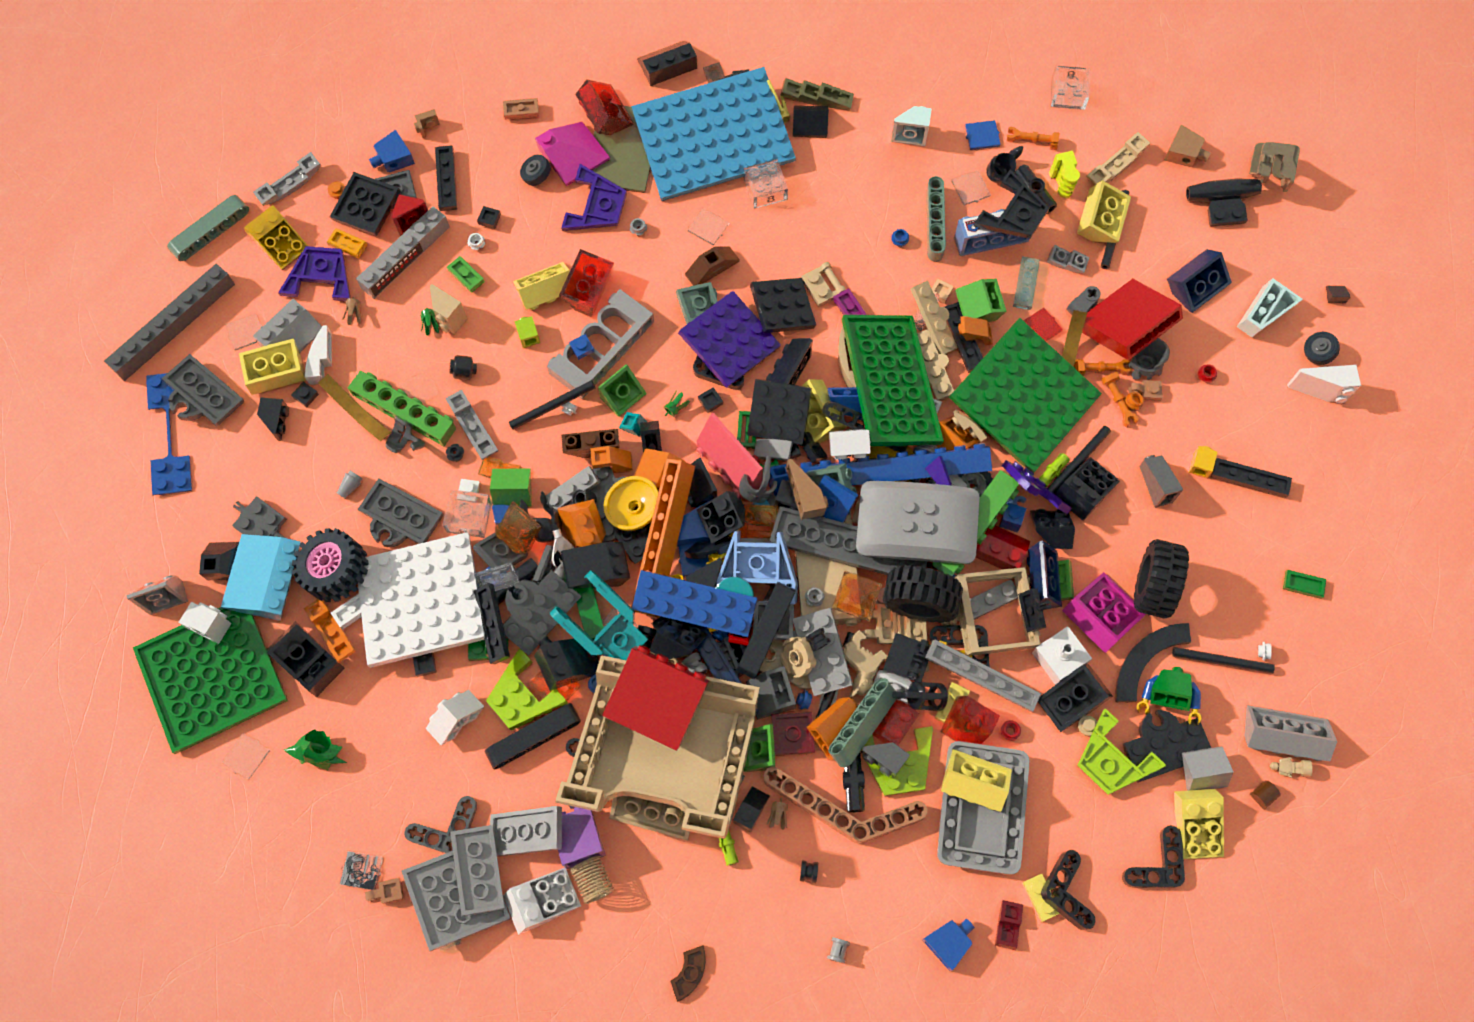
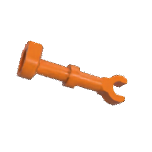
M1009 127L1008 133L1014 135H1007V141L1013 142L1019 139L1032 140V142H1051L1050 148L1057 150L1060 133L1054 132L1052 135L1038 134V132L1034 131L1033 133L1021 132L1015 127Z
M1076 359L1074 368L1083 376H1085L1086 370H1097L1098 372L1117 371L1123 375H1127L1131 371V369L1123 367V365L1129 364L1130 360L1127 359L1117 363H1105L1104 361L1085 363L1083 359Z
M1116 371L1103 377L1101 381L1104 386H1109L1114 396L1113 400L1118 404L1122 412L1123 425L1128 427L1130 425L1128 418L1132 419L1135 424L1138 422V416L1129 410L1124 401V394L1120 393L1116 382L1120 380V376Z

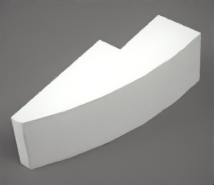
M323 325L318 332L307 357L305 378L310 385L318 384L325 377V367L332 366V333L327 325Z

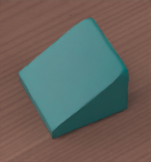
M626 412L619 428L635 436H640V423L647 422V420L641 414Z

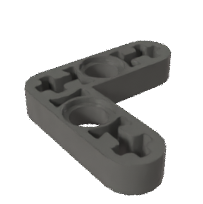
M464 796L458 801L447 833L412 823L405 828V838L412 843L439 852H451L448 846L449 842L451 843L450 832L456 831L455 823L458 820L465 821V829L471 827L477 811V802L470 796ZM468 801H470V804L473 806L472 808H468L466 811V815L469 816V818L467 819L464 816H458L460 812L464 814L465 808L463 807V803H468ZM417 828L419 833L425 834L424 839L419 836H414L412 839L410 831ZM434 833L438 834V843L430 845L428 842L429 836Z

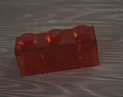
M586 79L575 95L579 100V104L583 107L587 118L591 121L594 130L598 134L612 135L634 124L611 84Z
M580 249L559 296L575 311L593 317L613 272L614 262Z

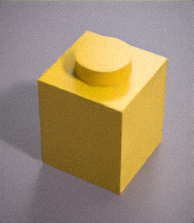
M1198 446L1193 453L1189 473L1208 478L1213 472L1218 451L1212 450L1208 446Z

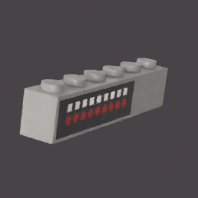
M432 206L356 278L361 289L375 299L450 228L446 216Z

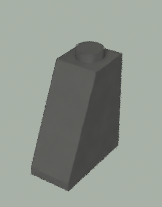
M1150 455L1144 458L1139 467L1154 507L1172 504L1183 491L1181 484L1162 455L1156 457L1155 455Z

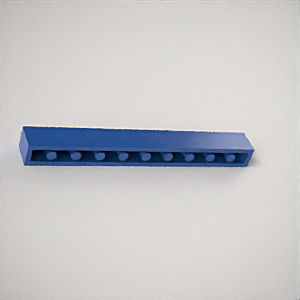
M985 443L974 444V448H966V445L954 446V450H946V447L935 448V452L928 453L926 449L916 450L915 454L909 455L908 452H897L896 456L891 457L888 454H878L877 458L872 459L866 456L865 458H858V460L850 461V458L838 459L839 462L831 463V460L819 461L820 464L812 465V462L800 463L801 466L799 467L806 473L810 470L824 469L831 465L846 463L847 468H850L852 471L851 485H862L867 481H900L929 478L931 476L925 468L938 456H942L949 475L992 471L990 447L985 446Z

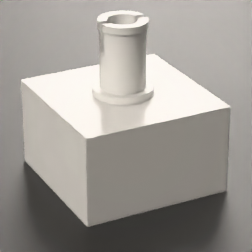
M1068 626L1037 646L1032 652L1055 685L1081 665L1088 664L1092 660V657Z

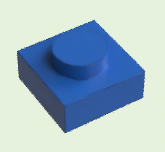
M586 334L569 342L578 360L595 352Z

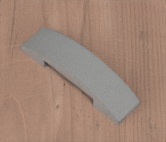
M312 152L296 161L299 164L297 167L271 185L266 182L253 191L263 206L287 197L301 188L315 175L321 164Z
M461 389L445 398L481 460L498 452L497 447L473 410L463 390Z

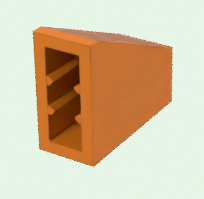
M839 698L807 726V729L828 760H834L828 751L830 745L858 707L851 698Z

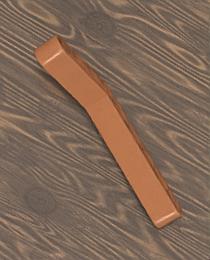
M769 767L764 772V783L767 787L857 844H863L918 823L925 818L928 812L925 803L914 801L861 822L779 768ZM773 774H776V779L780 782L782 781V778L785 779L781 784V788L778 787V781H769L768 775L772 776ZM787 784H793L796 791L794 793H787L784 787ZM810 795L813 798V802L806 805L802 802V797ZM827 806L830 809V814L828 816L821 815L819 808ZM915 807L917 808V810H922L920 816H918V814H913L910 817H908V814L912 813ZM900 814L904 819L903 823H895L893 815ZM840 817L846 818L848 825L840 827L837 824V819ZM874 822H882L885 827L884 830L877 831L874 828ZM858 828L865 831L866 836L862 839L855 836L854 831Z

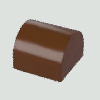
M1267 780L1263 781L1249 794L1263 810L1267 809L1281 796L1277 787Z

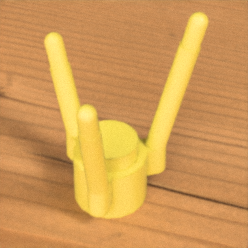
M767 80L785 124L790 120V114L784 97L780 96L781 106L771 81Z

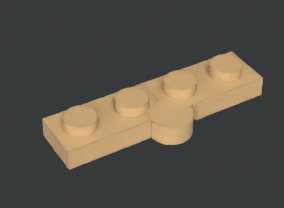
M928 280L910 288L938 353L946 354L958 348L946 322L949 318V311L945 307L939 306Z
M927 329L917 333L930 384L937 400L943 401L948 399L954 391L945 370L950 362L947 355L938 354Z

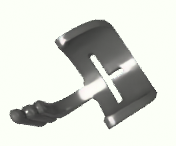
M395 416L394 427L385 443V447L393 453H399L407 442L411 440L413 443L410 444V447L413 451L423 449L425 442L412 435V424Z
M766 456L763 480L759 490H755L749 485L747 474H744L739 484L740 494L750 502L763 503L767 501L777 487V481H773L770 490L764 492L770 478V456Z

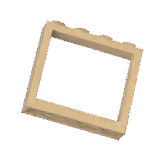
M1025 567L958 574L954 577L959 580L963 587L958 615L965 654L967 656L1034 649L1040 645V631L1029 633L1026 631L1020 600L1019 605L1027 642L979 647L967 583L1014 578L1018 595L1030 590V578H1027Z

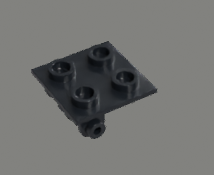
M651 522L638 530H618L613 533L619 542H623L624 550L634 564L643 559Z
M896 633L883 670L913 681L922 682L929 661L925 658L931 646L928 644L929 641L921 639L920 642Z

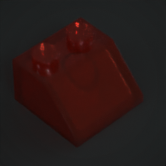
M957 696L940 732L954 741L982 744L993 733L1000 715L969 696Z
M896 699L872 735L884 744L895 743L899 746L920 713Z

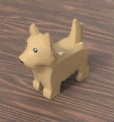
M860 630L855 632L850 641L843 646L847 664L857 674L853 681L852 690L849 695L850 698L856 694L863 696L869 692L881 662L888 657L882 650L873 655L872 652H869V649L865 650L864 647H861L860 642L865 640L867 636Z

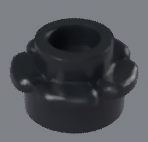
M452 444L451 447H447L445 452L447 459L453 462L460 461L464 454L463 447H460L459 444Z

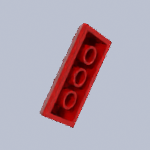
M994 526L992 530L988 528L985 532L987 535L981 545L977 543L975 558L1002 570L1020 568L1031 541L998 526Z

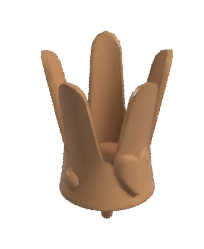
M354 297L346 300V310L342 318L344 320L348 310V325L352 322L354 312L358 324H361V302L358 299H354Z
M782 797L780 802L774 801L771 806V814L766 824L768 825L770 822V828L774 827V824L778 825L779 823H781L782 830L785 827L787 828L786 812L788 811V804L782 802Z

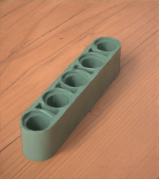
M933 176L928 181L926 191L927 256L931 261L939 262L943 258L946 247L944 180L941 177Z
M231 195L170 240L167 244L168 250L179 261H186L244 218L249 212V207L238 195Z
M882 678L873 684L830 745L828 751L840 767H847L855 760L896 701V698H893V692L896 691L888 679Z

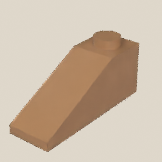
M788 459L785 468L801 520L824 515L828 507L826 496H823L821 489L792 459Z

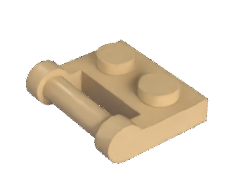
M824 262L820 267L801 275L805 287L818 307L833 301V296L846 290L845 286L841 285L833 273L829 262ZM826 273L836 289L832 292L821 274Z

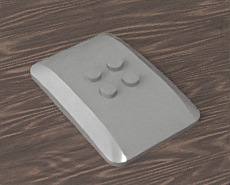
M867 481L861 487L856 550L861 556L970 564L976 557L979 493L972 488L950 485Z
M955 741L950 744L947 750L945 772L951 752L954 749L1012 769L1010 787L1001 812L990 810L985 806L970 803L965 799L950 796L943 792L937 857L942 864L947 866L1013 875L1020 870L1022 861L1029 756L1022 750Z

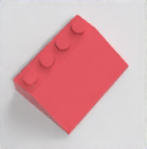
M712 413L697 439L696 450L702 458L705 457L709 461L708 464L714 472H719L724 484H729L733 488L732 492H738L740 498L746 502L747 500L743 498L739 491L741 478L744 474H747L749 485L755 490H759L763 480V468L719 418Z

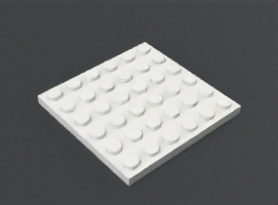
M468 532L365 557L369 562V565L364 566L368 569L367 575L362 574L364 582L363 584L358 582L366 659L369 668L485 640L481 612L474 594V590L478 588L471 538Z

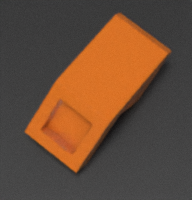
M966 316L960 317L961 324L958 325L960 335H963L966 341L982 339L985 345L993 344L992 327L987 320Z
M611 446L590 448L593 469L612 466L614 473L633 470L632 454L630 451Z

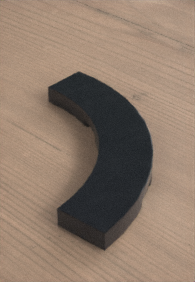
M1189 623L1174 624L1160 628L1143 638L1130 651L1122 664L1117 678L1115 702L1137 701L1138 683L1145 666L1160 651L1172 646L1191 643Z

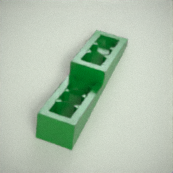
M574 588L581 595V598L576 603L583 629L594 640L596 635L604 628L594 589Z

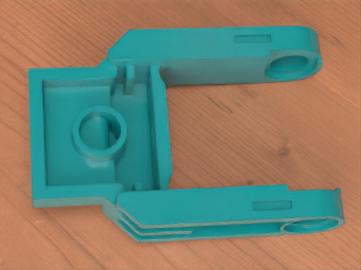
M590 570L584 578L597 588L596 590L619 611V614L614 616L596 635L594 640L558 606L549 614L591 655L606 654L608 657L627 660L631 649L635 646L643 645L648 638L635 626V610L594 571Z

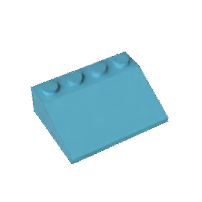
M241 534L221 608L281 621L293 577L292 570L295 569L292 566V560H297L294 554L296 551H300L299 545L301 542L283 537Z

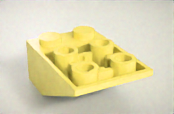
M1216 789L1174 791L1175 817L1177 828L1180 830L1182 837L1183 859L1224 857V797Z

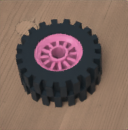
M325 528V533H323L321 530L315 532V537L309 535L306 537L308 542L306 544L301 542L299 545L302 549L294 554L297 560H292V566L296 568L292 570V574L296 577L295 581L300 587L317 599L331 602L333 599L335 602L341 601L340 596L348 598L351 590L356 592L358 590L356 587L358 582L363 584L362 574L367 575L368 569L364 566L369 565L368 559L365 558L367 553L359 543L344 531L342 532L334 528V531L330 528Z

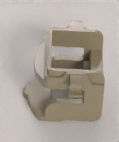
M1276 142L1257 143L1251 157L1249 174L1256 177L1257 180H1261V183L1264 184L1270 177L1272 167V175L1281 178L1280 183L1283 192H1287L1295 180L1300 154L1299 146Z

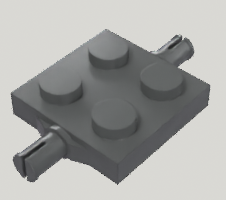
M258 496L246 507L239 501L235 502L237 505H233V508L241 514L232 526L240 533L286 538L279 532L287 519Z

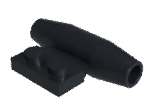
M1243 178L1207 181L1188 186L1186 188L1187 201L1210 203L1207 210L1210 227L1244 224L1248 219L1246 206L1241 199L1261 194L1262 183L1261 180Z

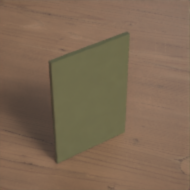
M601 102L593 136L609 155L610 160L592 171L625 190L645 193L650 165L632 107Z

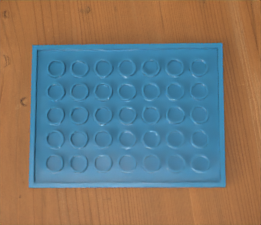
M765 67L631 106L661 201L796 161L775 96L767 83L769 79Z

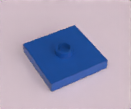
M825 474L818 486L828 501V507L822 516L844 523L858 494Z

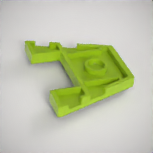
M521 649L516 652L486 700L511 731L535 720L534 718L544 713L548 714L553 711L552 709L568 704L557 689L552 690L539 702L523 684L518 676L533 662Z
M1105 708L1077 766L1109 795L1162 769L1166 764L1151 752L1138 766H1135L1105 737L1119 722Z
M932 726L914 729L917 750L907 751L910 756L894 778L891 775L887 777L879 771L880 767L875 763L871 765L867 762L884 797L925 790L933 733ZM871 735L864 746L875 745L873 735Z

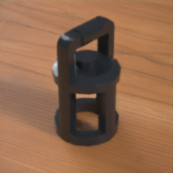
M915 681L910 684L907 691L893 692V698L907 699L909 707L913 710L942 711L948 701V692L942 683ZM924 687H930L929 691L925 692ZM939 688L941 693H935L936 689ZM934 699L941 700L938 706L935 704ZM925 700H928L929 706H923Z

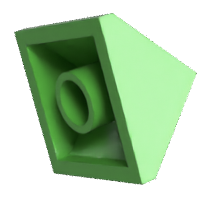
M627 364L598 387L600 399L618 417L647 394Z
M531 468L492 469L490 482L492 504L520 507V500L523 499L527 507H531Z
M772 724L753 728L744 772L765 771L769 767H775Z

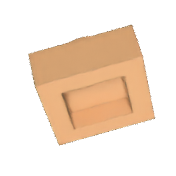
M937 278L932 287L936 300L945 304L954 286Z

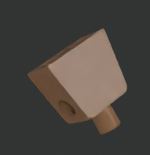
M1180 125L1164 160L1192 167L1196 158L1207 162L1211 152L1202 149L1205 141L1202 136Z

